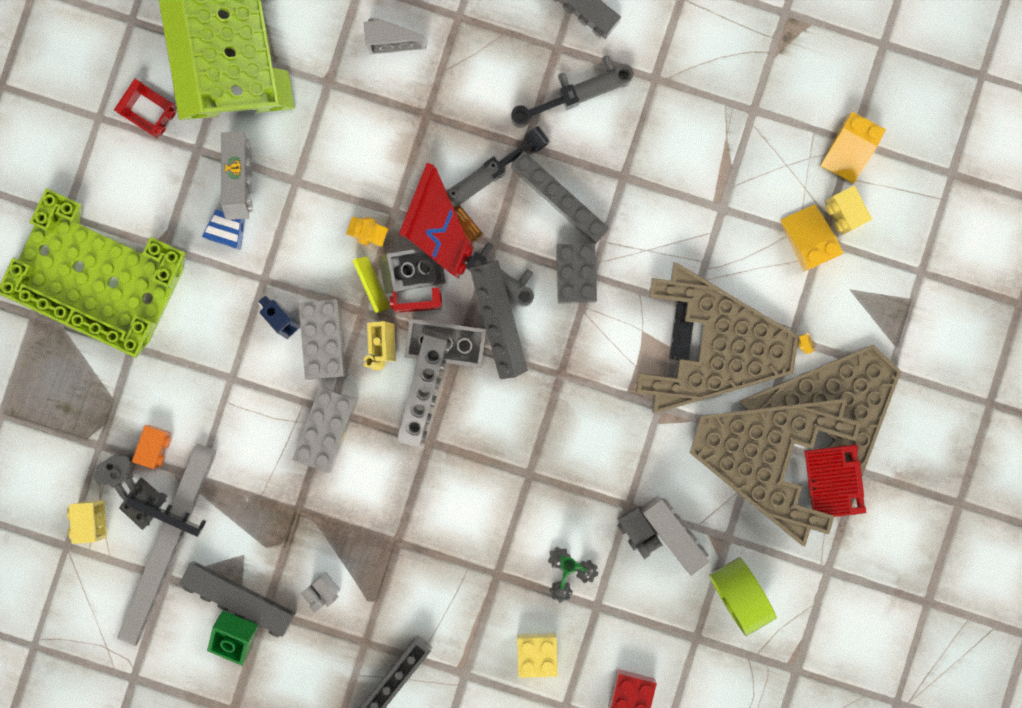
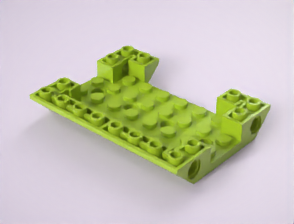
M158 0L179 120L218 117L219 113L253 109H256V113L295 109L289 72L272 67L261 0ZM224 10L228 13L229 17L222 19L218 16V12ZM227 48L233 49L235 56H226L224 50ZM233 86L240 87L242 94L234 95L231 92V88Z
M46 188L29 222L34 227L19 259L12 258L0 283V295L137 358L150 342L183 273L186 253L152 237L149 238L143 253L131 249L80 225L82 204ZM44 245H47L49 247V253L43 256L41 254V248ZM82 261L84 268L82 271L77 272L75 264ZM113 277L118 279V285L115 288L109 285V281ZM147 293L153 296V300L149 304L144 302V296Z

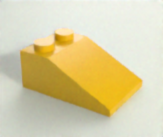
M851 112L846 116L820 166L854 184L880 143L886 129Z
M815 204L780 220L803 272L844 254L836 236Z

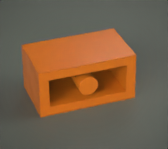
M144 425L132 462L151 469H158L159 466H162L165 461V449L170 446L172 437H170L171 432L152 425Z

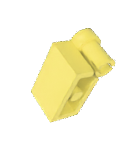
M386 321L367 323L368 354L374 356H365L363 361H366V363L363 364L365 367L380 371L384 369L387 362H396L395 324Z

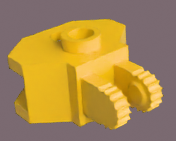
M352 216L346 235L357 239L358 243L366 246L372 244L383 247V242L389 229L376 223L377 220L365 217V219Z

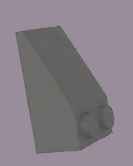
M421 249L387 253L378 257L385 294L393 293L392 291L402 292L446 283L443 267Z

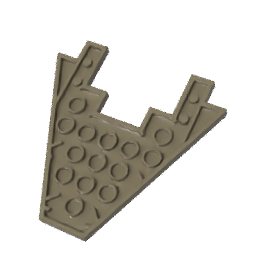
M673 262L671 280L651 279L649 297L687 302L684 321L703 324L698 361L679 359L676 378L638 373L636 393L654 395L653 413H659L793 374L799 335L678 263Z
M870 345L744 398L739 403L746 410L847 399L843 417L861 422L857 439L852 441L826 433L833 439L826 448L857 444L861 475L863 476L901 370L875 345ZM850 452L845 453L846 462L851 461Z
M847 399L703 415L699 417L689 453L795 541L805 547L810 529L829 535L834 516L797 505L802 486L784 481L793 446L797 444L813 449L818 431L856 441L861 422L843 417Z

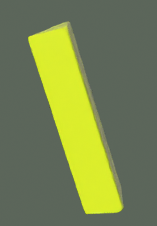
M369 258L354 259L353 264L375 313L379 314L390 309V305Z

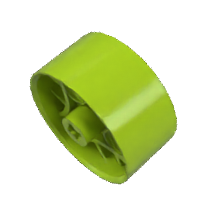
M738 557L709 574L723 604L746 637L777 619L776 613L766 594L742 558Z

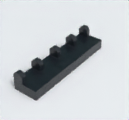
M676 301L669 352L670 360H689L694 322L684 321L687 302Z
M134 489L132 495L128 497L125 503L129 507L196 537L201 535L207 522L202 520L199 526L188 521L190 517L188 512L184 518L172 514L170 511L173 506L170 504L166 510L152 505L155 497L151 496L148 502L136 497L139 492L137 489Z

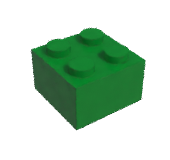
M222 610L212 627L207 651L243 666L252 650L258 625Z

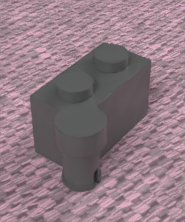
M637 506L618 518L620 522L617 524L623 535L627 533L630 538L628 540L629 545L633 551L637 549L644 560L651 556L650 553L663 546Z

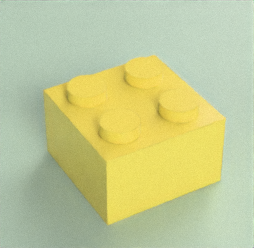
M855 185L824 201L827 213L832 215L835 221L834 226L842 235L873 220Z
M104 500L82 501L69 505L67 509V518L70 520L68 535L72 544L97 542L107 538Z
M556 633L517 634L519 678L557 677Z

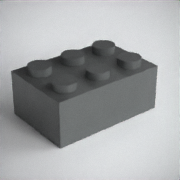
M595 243L556 245L558 304L596 303Z

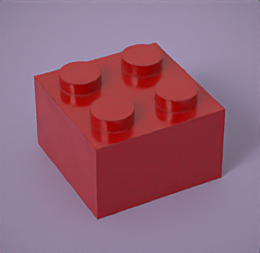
M617 669L608 708H651L657 685L655 678Z

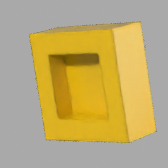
M809 332L799 336L798 345L801 351L809 354L816 350Z

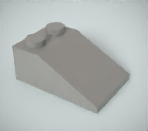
M371 18L367 22H363L365 43L370 55L426 49L422 34L384 20H379L378 18Z

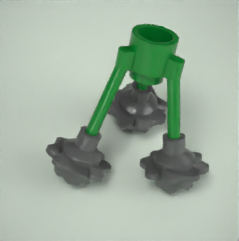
M555 547L554 551L551 550L549 552L548 562L552 564L551 567L553 569L558 568L563 572L562 580L553 582L552 587L549 589L552 599L558 600L559 603L564 600H570V595L573 594L570 584L565 583L568 575H572L577 571L576 577L581 579L583 583L593 582L594 578L598 576L596 571L598 566L593 564L591 560L576 563L571 558V555L567 553L566 548Z

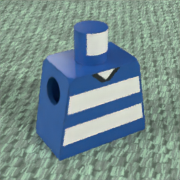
M216 209L202 237L241 250L245 219L226 220L224 212Z

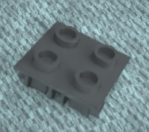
M140 477L136 483L139 490L136 497L148 502L151 496L155 497L152 505L161 507L164 502L166 503L167 495L162 492L159 493L144 478ZM130 491V493L128 494V497H130V496L132 495V493H133L132 491ZM126 498L119 509L143 530L146 526L150 525L154 517L125 505L128 499Z

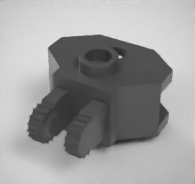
M113 455L97 465L94 474L97 484L110 485L111 488L116 489L123 500L128 498L127 492L122 486L123 483H126L132 492L134 489L138 490L132 479L134 477L132 472L135 463L132 462L133 456Z

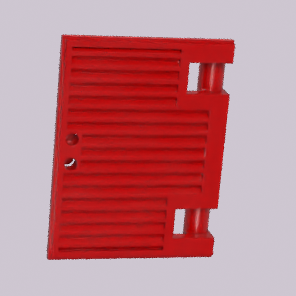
M858 445L805 450L812 509L833 515L834 517L867 513L864 503L861 467L858 458ZM850 452L851 461L849 462L845 460V453ZM856 498L857 507L852 508L851 499Z

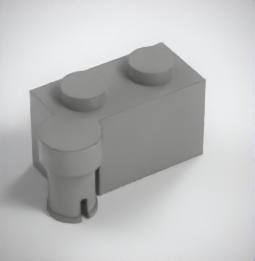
M326 572L300 594L303 595L310 604L309 608L315 613L322 606L326 605L328 607L339 597L337 593L340 591V588Z

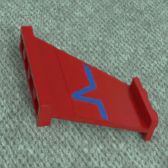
M426 163L399 235L413 242L450 274L459 279L460 275H463L467 265L465 262L467 257H470L473 252V243L465 235L437 171L438 169L433 164Z

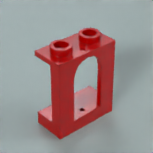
M134 78L114 108V111L155 138H158V136L165 132L168 121L175 117L177 106ZM140 95H143L164 110L155 125L131 111Z
M439 287L431 288L432 301L400 304L399 294L396 291H392L393 296H390V307L396 313L443 309L441 289Z

